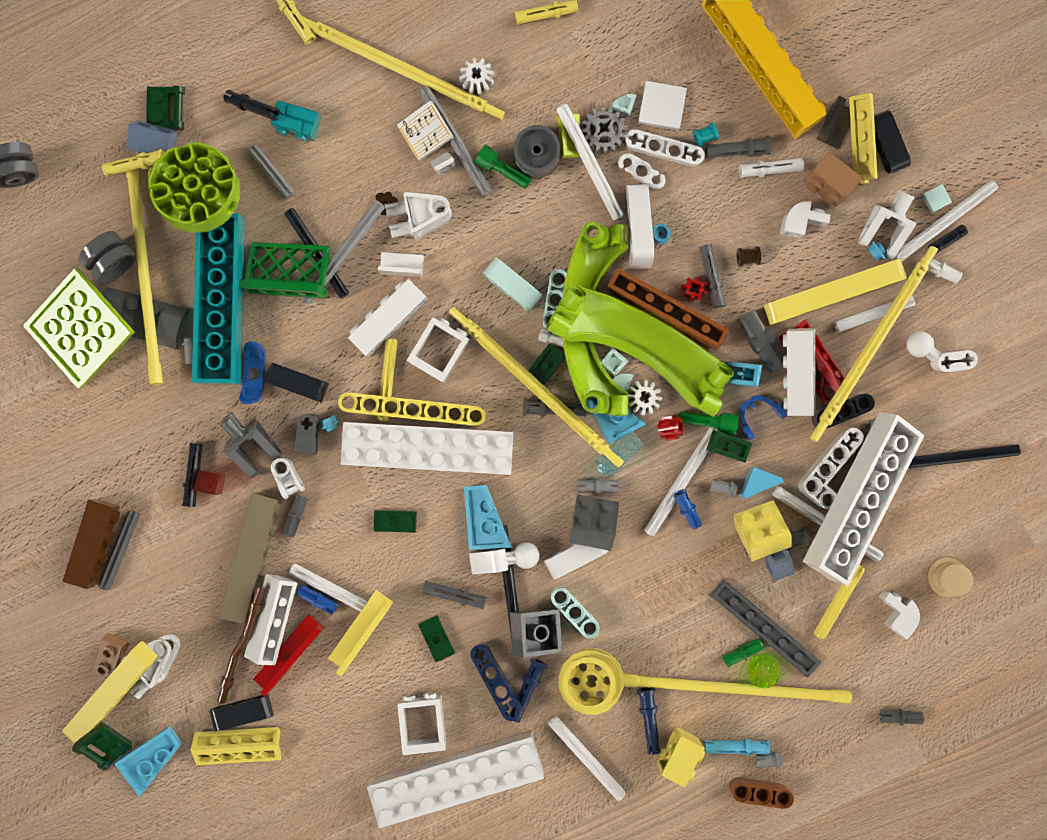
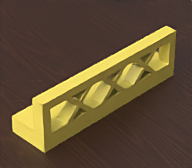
M871 93L849 97L853 171L862 177L859 182L862 185L869 184V180L877 179L873 94Z
M377 590L328 658L340 667L336 672L339 676L343 675L393 604V601Z
M279 727L194 732L191 752L196 765L281 760L282 754L279 748L280 729ZM274 750V753H267V752H265V751ZM200 755H208L210 757H201Z

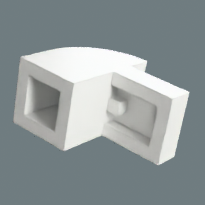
M812 202L798 203L784 216L780 235L800 239L805 235L807 224L824 227L829 223L831 215L825 214V211L821 209H812L811 211Z
M883 590L878 597L894 610L884 624L897 635L907 640L919 624V609L913 600L906 597L902 599L894 591L889 593Z

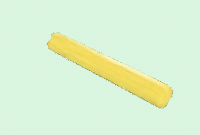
M386 339L380 396L391 397L397 351L396 339ZM391 402L385 405V410L390 413ZM377 416V419L386 422L389 420V417Z
M861 565L858 566L848 586L841 584L814 631L816 637L823 640L826 638L865 571Z

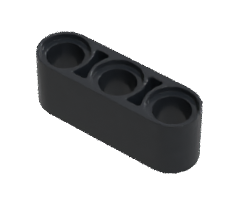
M886 110L874 115L876 149L885 171L891 174L911 165L910 156L891 111Z
M273 362L265 380L268 384L321 403L329 385L328 382Z
M865 393L846 399L842 405L847 410L846 415L842 417L838 412L832 424L826 428L870 412L875 406L874 398L870 394ZM860 398L866 401L864 409L859 406ZM826 407L816 411L814 416H812V424L815 427L819 424L820 415Z
M269 694L265 697L260 695L209 710L214 732L274 716Z

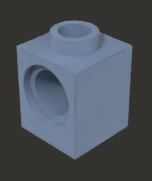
M787 549L765 557L766 567L774 581L794 574L792 558Z

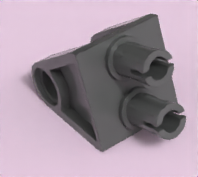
M233 412L222 419L220 426L231 436L226 441L224 452L250 478L258 474V469L241 448V443L246 439H254L274 460L283 455L257 419L247 426H243Z

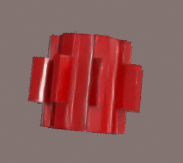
M699 276L695 280L688 277L686 285H681V288L684 290L681 296H687L689 303L694 298L700 302V296L707 294V291L703 289L706 282L701 283ZM691 287H693V288H694V287H697V288H698V290L696 291V293H695V292H690L689 289H690Z
M676 415L663 416V420L658 421L657 428L661 439L666 438V441L679 439V436H683L684 426L680 417H676Z

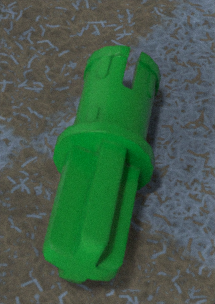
M757 638L743 646L738 645L737 649L722 655V658L727 668H729L731 665L744 659L747 661L748 657L762 651L764 646L761 640Z

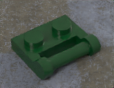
M178 85L172 87H147L146 123L172 130H184L185 123L182 120L185 87ZM170 96H174V121L170 122Z
M102 722L77 740L72 747V751L78 755H84L96 763L98 768L106 771L113 761L132 748V741ZM92 744L106 755L102 757L87 746Z

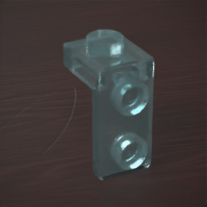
M629 430L610 448L624 463L618 468L605 455H601L595 461L598 470L610 477L631 459L644 444Z

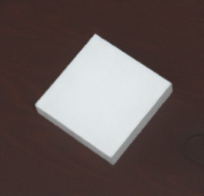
M646 81L638 124L679 131L687 88Z

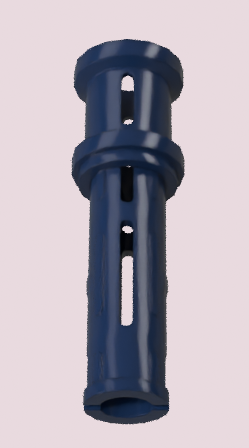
M532 657L530 659L531 665L527 673L523 675L524 683L517 696L522 706V714L514 722L520 723L535 687L541 684L540 678L544 670L548 668V664L537 658ZM516 707L511 709L509 715L513 714L515 716Z
M649 687L640 688L636 691L640 698L641 707L639 712L643 715L647 753L649 755L651 752L652 755L659 754L661 749L656 721L658 706L655 705L654 698L656 690Z

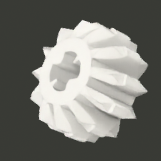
M473 58L472 64L466 61V68H460L462 75L459 76V80L464 82L462 85L463 89L469 88V93L471 94L477 90L478 95H481V89L488 92V85L494 84L492 77L495 75L494 71L490 70V63L484 65L485 60L483 58L477 63L476 58ZM477 74L478 76L480 74L481 78L477 79V77H475L474 79L473 75Z
M643 380L642 386L639 381H636L635 386L637 390L630 386L629 391L634 394H628V399H633L632 402L628 403V407L635 404L636 407L633 409V412L636 413L641 408L640 413L642 416L645 415L646 409L649 414H653L651 406L659 409L660 406L655 401L662 400V397L655 395L661 392L660 388L653 391L655 383L652 382L647 387V380ZM641 392H644V395H649V398L646 399L647 403L639 400L642 396Z

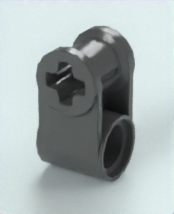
M303 414L298 418L294 441L295 453L317 454L319 420L315 415ZM309 418V421L313 422V425L309 426L307 429V425H304V421L308 420Z

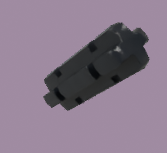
M960 225L937 239V241L929 244L928 249L930 246H934L938 249V253L967 235L968 230L964 225Z

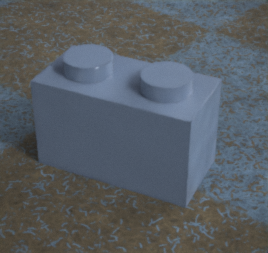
M137 120L128 124L126 148L134 150L135 154L141 152L150 153L160 149L165 153L167 150L176 147L178 131Z

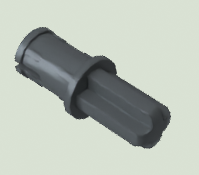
M296 494L291 511L287 513L289 516L283 530L284 535L289 537L295 536L301 519H304L302 515L309 501L308 498Z
M880 709L879 716L882 717L880 718V723H897L900 726H904V724H924L923 712L904 711L903 709H899V711Z

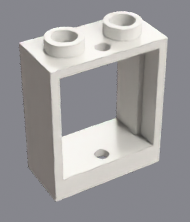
M432 317L406 361L440 382L445 383L470 340L467 338L468 334L459 328L453 330L448 327L450 324L448 321L441 317L438 320ZM435 326L461 341L443 372L417 357Z
M430 692L423 694L424 697L415 698V695H405L402 699H399L397 706L403 755L446 750L447 742L442 695ZM435 705L439 738L408 741L405 708Z

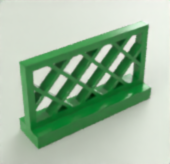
M252 242L245 279L240 280L239 287L248 294L325 299L327 291L324 289L331 248L321 245ZM257 249L266 250L267 254L259 260L256 258ZM279 250H284L286 255L277 261L273 255ZM298 251H303L306 255L296 262L292 256ZM317 252H323V258L315 263L311 257ZM271 257L275 264L265 270L262 264ZM290 258L294 265L285 272L281 265ZM307 260H310L314 266L304 273L300 266ZM260 267L263 274L258 278H252L253 271ZM279 268L283 274L277 279H272L270 274ZM298 269L302 275L295 281L291 280L289 275ZM318 270L320 273L318 282H311L308 277Z

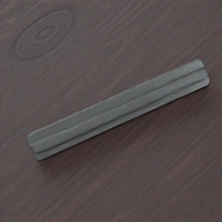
M129 510L127 512L98 584V587L102 590L107 591L111 589L140 517V513Z

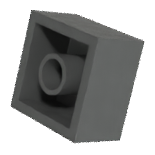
M577 494L569 543L611 551L616 535L619 502Z
M544 608L510 612L513 656L525 658L562 653L559 609Z

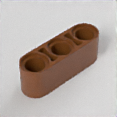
M740 777L732 779L729 783L730 793L740 803L787 809L794 802V796L791 791L781 783ZM744 786L745 789L742 793H735L737 787ZM761 789H765V790H766V792H765V794H764L763 796H761V797H757V796H756V794H757V792H758L759 790H761ZM786 792V797L783 800H778V795Z

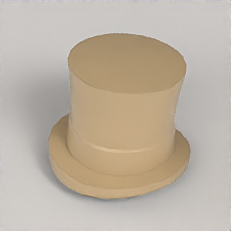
M942 557L935 560L928 570L927 578L931 589L943 597L965 595L973 585V576L970 570L962 562L952 557Z

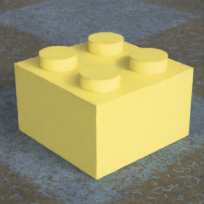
M774 500L734 514L735 528L751 561L792 547V535Z
M675 726L657 762L661 775L683 787L686 786L687 782L690 783L694 778V768L697 762L701 763L705 755V751H703L704 746L699 738Z

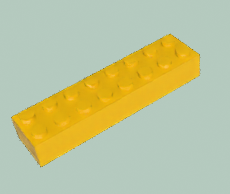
M703 0L701 6L795 140L817 126L827 114L824 104L815 98L812 87L801 78L800 70L789 61L788 53L785 49L780 48L774 33L768 31L762 16L756 14L752 8V2L750 0Z

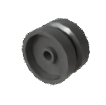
M532 125L523 129L517 135L514 142V161L517 168L531 178L545 177L556 169L560 156V143L557 135L551 129L542 125Z
M10 142L0 144V188L23 186L35 181L39 177L37 166L32 162L34 156L31 146L27 143Z
M107 231L89 242L81 251L78 259L85 269L91 271L93 278L103 285L116 280L129 270L136 260V254L129 246L124 245L123 239L115 231Z

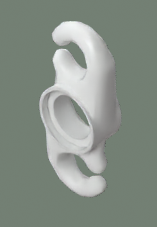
M624 153L618 159L619 168L624 167V159L629 158L632 161L631 166L625 167V171L631 173L636 181L648 184V187L651 189H660L664 186L666 179L663 174L660 175V182L658 184L652 182V178L658 176L659 172L653 170L648 162L631 153ZM644 166L647 168L648 174L640 177L636 173V168Z

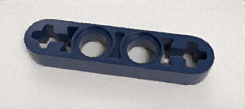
M485 644L474 646L471 650V659L502 716L507 721L517 720L522 714V706L491 649ZM478 648L480 651H485L483 657L485 661H488L490 659L491 663L486 664L483 667L481 666V664L485 662L482 657H477L476 654L479 653ZM488 667L495 668L497 674L494 679L487 677L486 670ZM498 686L506 688L507 695L504 698L497 695L496 689ZM511 697L512 700L508 703L511 708L516 707L515 716L513 714L509 715L507 712L509 710L508 704L503 705L501 702Z

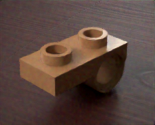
M107 634L101 641L92 673L107 679L125 655L129 642L112 634Z

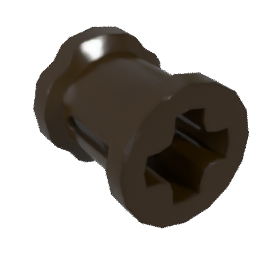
M755 246L754 249L747 250L737 248L736 258L738 267H742L743 264L752 263L760 265V247Z

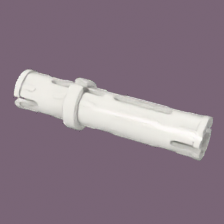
M801 157L771 162L760 160L753 164H740L739 176L740 178L751 176L761 178L768 174L803 171L804 161Z

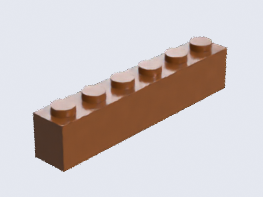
M617 268L606 288L610 293L658 317L715 351L721 347L729 332L728 328Z

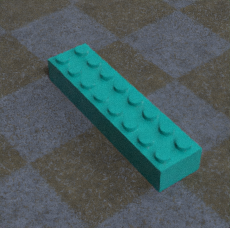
M234 213L223 225L215 229L196 233L192 383L241 385L243 290L239 285L240 280L244 279L245 218L239 213Z

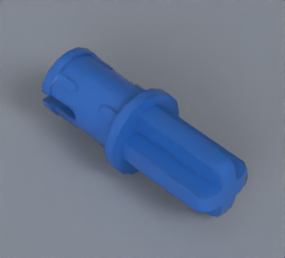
M681 489L675 492L673 497L681 509V515H685L692 529L701 527L702 522L695 511L696 505L692 504L686 490Z
M304 585L299 587L296 594L298 597L313 604V608L316 606L331 616L338 606V603L322 595L323 593L320 592L319 594Z

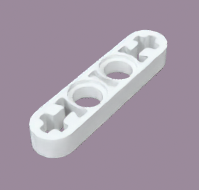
M631 130L625 137V146L631 151L690 167L699 166L705 156L703 149L698 146L640 130ZM637 136V140L643 142L644 138H647L645 148H642L643 143L636 142L635 145L631 144L632 141L629 138ZM650 141H658L660 149L652 151L649 148ZM671 146H677L680 149L678 156L670 155L669 148ZM684 149H687L686 154L692 155L693 152H697V156L700 158H697L696 161H692V157L686 155L685 159H682Z

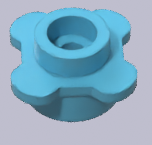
M872 241V245L867 248L876 261H879L881 258L885 259L883 254L886 253V250L880 243L875 244Z

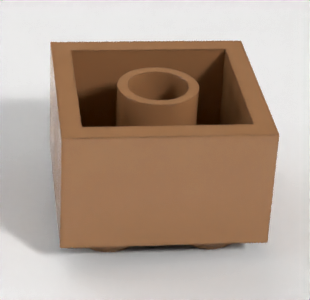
M828 152L815 165L803 182L808 190L813 193L817 192L822 196L826 204L836 207L851 194L862 177L832 153Z

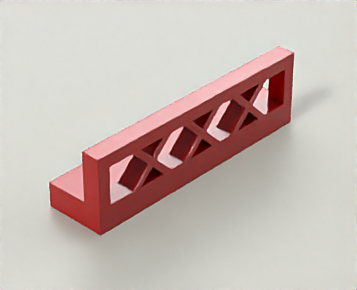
M804 319L791 329L812 327ZM815 333V369L820 370L823 374L822 380L815 379V391L825 406H827L833 397L830 399L824 392L825 386L832 388L836 393L845 376ZM782 334L781 336H779V339L781 340L782 343H783V334Z
M311 614L306 616L282 644L276 664L264 665L253 678L263 688L260 693L264 697L276 686L325 628Z

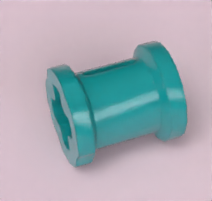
M710 122L707 127L692 130L694 141L698 147H702L703 143L710 140H719V133L713 122Z

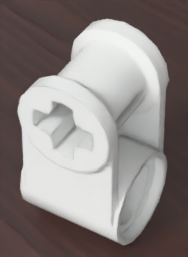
M283 457L272 462L271 472L284 499H288L289 495L298 491H305L304 484L290 459ZM279 462L286 464L287 470L285 473L279 472Z

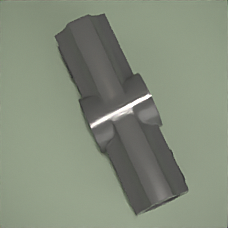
M752 310L740 317L738 321L748 336V343L754 353L759 355L767 371L771 373L783 366V357L775 345V338L770 330L764 327L756 311Z

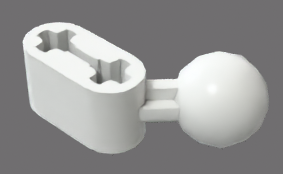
M924 331L914 332L908 337L906 342L909 353L917 358L927 357L935 371L952 372L967 370L975 367L978 362L976 353L971 350L941 353L934 347V339L931 335ZM966 357V361L963 362H948L941 365V361L944 360H960Z
M523 542L512 552H505V548L471 552L469 557L472 574L502 572L508 570V565L517 564L518 567L523 569L532 568L539 560L538 548L530 542Z

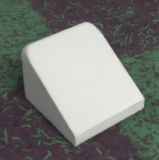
M448 152L430 162L437 175L455 166L454 159Z

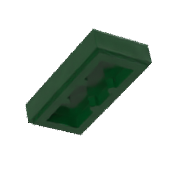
M438 615L418 623L436 663L455 654Z

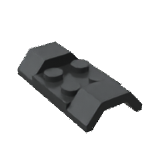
M107 287L102 295L133 329L135 333L131 337L146 341L141 296ZM152 299L157 344L178 350V335L182 321L187 316L189 309Z

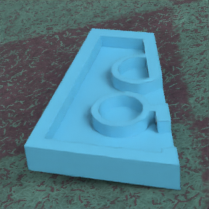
M596 397L589 401L591 409L595 408L598 404ZM629 407L628 416L592 413L608 444L646 425L632 413Z
M487 485L464 487L469 550L512 547Z
M169 725L116 760L114 764L140 797L179 748L182 741Z

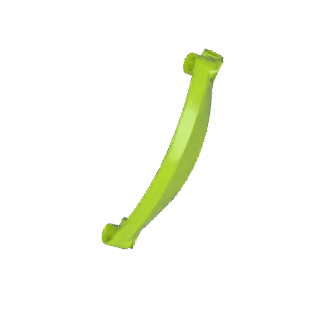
M591 221L583 226L569 263L563 296L572 284L598 291L608 271L628 250L627 225L616 224L607 228L605 225H599ZM594 229H598V234L595 237L590 238V232ZM563 339L569 373L583 408L595 414L628 416V392L609 376L597 355L594 342H569ZM596 397L598 404L595 408L591 409L589 401Z
M575 284L570 285L546 327V330L569 342L586 341L600 343L639 359L664 377L689 405L712 417L719 412L722 405V400L719 397L724 392V386L734 375L729 366L665 321L627 302Z

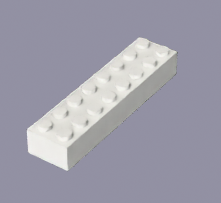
M879 412L802 562L831 581L846 586L849 585L924 437L921 432L897 414Z
M343 422L340 465L511 475L514 432Z
M532 731L371 779L367 785V790L378 827L383 828L544 779V771Z

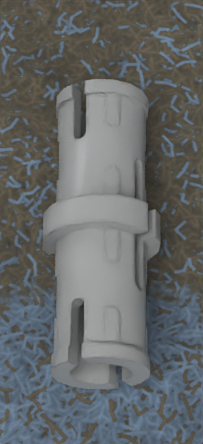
M596 478V480H577V486H586L577 487V493H596V495L601 493H619L620 487L611 486H619L620 482L619 479L600 480V478Z

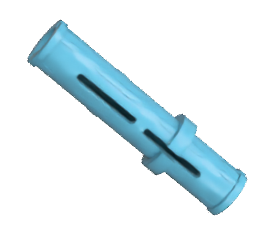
M747 738L740 741L704 740L705 754L769 755L770 744L769 740L755 741Z

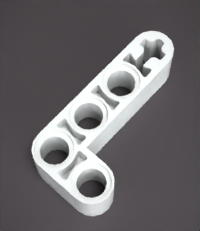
M648 184L627 185L626 200L630 235V270L652 269L654 239Z
M857 428L843 429L799 481V490L818 507L830 509L837 494L827 484L863 441V433ZM848 434H853V441H848L850 439ZM836 448L841 450V457L839 459H836L833 455ZM823 464L828 467V472L825 475L820 473V467ZM809 480H812L815 485L812 491H808L806 488ZM825 494H829L831 498L828 505L823 503V496Z

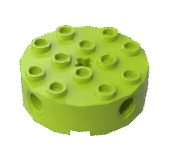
M199 142L167 150L154 163L148 178L151 200L157 211L172 226L190 233L208 232L223 225L235 213L241 198L240 181L228 158L215 147Z

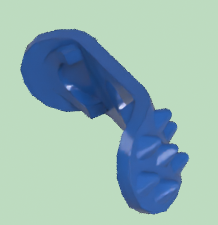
M247 342L243 347L245 362L239 400L243 404H253L261 399L263 393L266 353L263 346L259 343ZM252 368H257L259 371V377L256 380H252L249 377V371Z

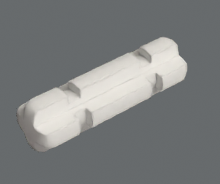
M541 329L538 337L539 341L544 343L549 341L552 345L564 347L561 337L554 333H549L548 330Z

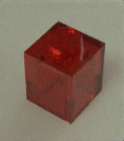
M200 469L194 491L212 495L222 494L226 474Z

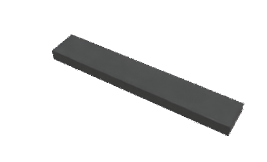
M723 579L710 594L807 678L821 663L820 660L726 580Z

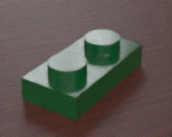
M549 343L528 372L545 385L566 358L565 354Z
M713 430L706 450L745 463L752 443Z
M374 510L373 531L416 533L417 511Z

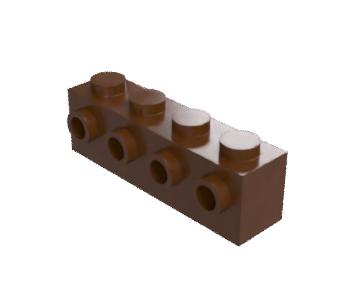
M89 499L87 501L62 582L84 589L95 587L101 578V573H99L101 565L107 559L106 549L114 536L112 530L120 517V512H118L120 506L98 499Z

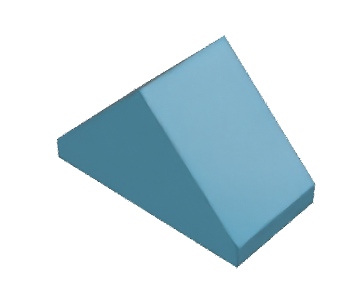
M735 362L724 363L734 373L727 384L748 388L758 387L762 365Z
M750 467L739 495L741 498L746 499L784 481L781 477L755 467Z

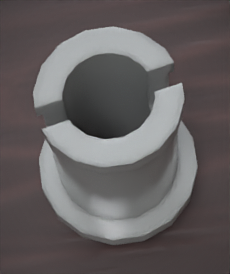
M186 338L184 343H182L185 351V364H192L193 338Z
M712 479L709 492L728 495V498L731 496L735 497L737 485L732 481L727 483Z
M774 751V753L769 755H755L757 769L775 766L779 768V766H783L781 752L777 753V751Z

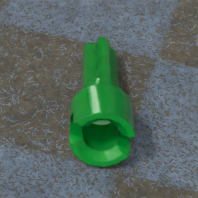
M485 144L474 162L487 171L494 169L526 189L531 182V178L500 159L499 152Z
M682 411L679 413V417L684 424L717 428L719 432L736 435L739 414L722 412L719 416L712 417L710 415Z

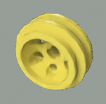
M585 648L575 652L563 664L559 674V689L563 699L572 709L582 714L598 715L608 711L619 700L624 688V674L619 662L610 653L599 648ZM580 664H586L587 669L582 671L579 667ZM595 664H597V665H599L600 667H602V670H601L600 668H598V667H595ZM591 675L597 678L595 683L589 681ZM574 677L579 678L580 683L578 685L574 684ZM605 677H609L610 684L604 682ZM598 691L604 692L603 698L597 696ZM581 692H588V698L581 695Z

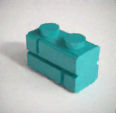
M278 100L275 107L279 108L280 116L273 114L278 120H271V125L275 132L287 136L288 133L293 134L296 139L307 142L308 139L314 141L321 121L319 113Z

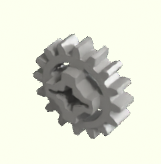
M604 106L601 107L600 112L594 108L593 115L587 114V121L582 122L584 129H581L583 135H586L585 139L587 142L589 141L590 149L593 146L596 147L595 153L603 149V153L606 154L609 148L614 152L615 145L620 147L622 144L621 140H625L626 135L622 133L627 129V126H622L625 119H618L620 112L613 114L611 107L608 112L605 111ZM615 124L618 130L617 135L616 132L613 130ZM590 126H592V129L595 131L593 137L590 133ZM607 127H608L607 132L604 131L603 133H601V134L599 135L600 129H604V128H607Z

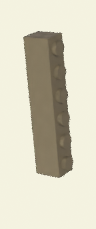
M252 493L220 618L241 624L246 623L249 614V603L253 601L260 578H263L266 572L264 563L271 553L272 546L269 543L277 530L275 520L276 516L279 517L282 511L281 499L260 493Z

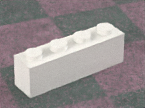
M409 279L406 282L402 280L395 287L396 291L391 296L387 295L381 300V306L376 311L373 309L365 316L366 321L361 325L357 324L349 332L351 335L348 339L366 357L369 358L386 339L428 300Z
M815 328L788 329L787 334H783V347H787V355L783 357V367L787 368V376H784L783 379L784 389H787V397H784V410H787L788 416H814L816 412Z
M266 574L263 583L265 590L261 601L263 605L261 612L257 614L244 657L259 665H275L297 582L284 576Z

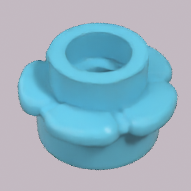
M662 223L652 227L654 243H667L671 236L670 229Z
M333 415L320 421L319 423L322 427L320 430L325 429L326 432L338 428L336 423L339 420Z

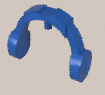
M757 395L751 397L747 402L745 401L741 406V430L749 441L754 439L755 436L745 420L747 406L750 405L754 409L756 406L753 402H765L772 407L781 419L787 417V414L778 402L774 403L766 397Z

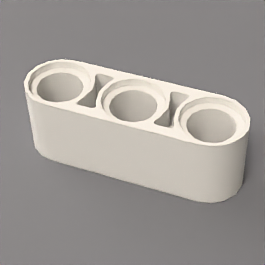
M573 544L548 557L544 562L553 580L606 554L608 551Z

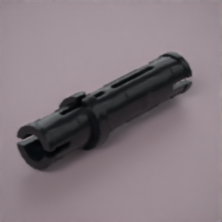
M232 90L225 92L231 95V97L224 94L223 99L225 103L237 106L239 110H248L272 121L278 120L273 114L280 116L279 108L254 100L247 94H238Z
M189 443L186 479L182 486L184 487L182 506L196 507L197 488L200 489L198 479L203 444Z

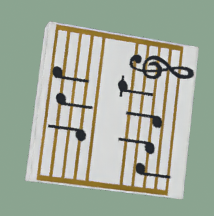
M429 101L397 124L419 161L454 138L432 101Z

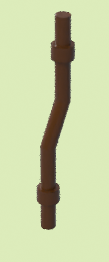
M257 585L253 601L249 603V614L243 634L231 652L225 675L222 676L220 681L221 689L217 699L218 703L224 704L226 702L229 689L233 686V675L239 655L251 637L257 614L261 612L264 586Z

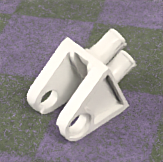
M898 190L890 208L887 207L886 209L875 204L860 234L858 244L867 246L885 218L889 219L892 216L896 218L895 223L898 225L889 241L885 255L893 260L917 224L907 219L905 215L915 197Z
M406 192L403 193V201L385 204L388 218L405 213L409 218L407 222L389 225L392 238L411 234L415 240L420 239L448 223L452 217L448 200L439 195ZM438 208H445L441 213L436 212Z
M166 634L147 644L159 657L130 689L131 694L137 692L134 695L137 699H140L149 688H153L166 678L180 649V640L176 635ZM166 639H171L174 642L173 649L165 641Z

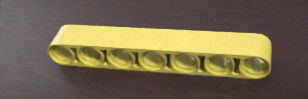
M897 259L763 306L770 325L900 282L907 279L901 259Z
M344 393L338 400L339 407L344 412L468 426H478L485 421L486 417L484 410L477 406L357 393ZM346 397L354 399V406L350 409L343 407L342 402ZM368 399L376 402V407L372 411H367L364 408V402ZM388 402L396 403L397 410L394 413H388L385 410V405ZM409 404H415L418 407L416 415L411 416L406 412V407ZM436 406L439 409V416L436 418L430 417L427 413L428 408ZM452 408L458 409L460 418L452 420L449 417V410ZM476 410L481 414L479 422H473L470 419L472 411Z
M141 641L123 659L62 732L75 743L98 726L159 656L144 641Z

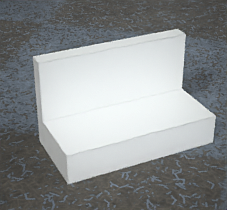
M381 252V265L378 266V271L380 274L422 277L424 256Z

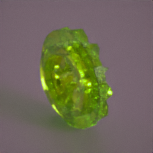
M758 654L748 662L747 675L755 686L770 688L778 683L781 676V666L776 661V658L769 654ZM770 665L767 670L770 676L765 674L758 677L761 672L760 666Z

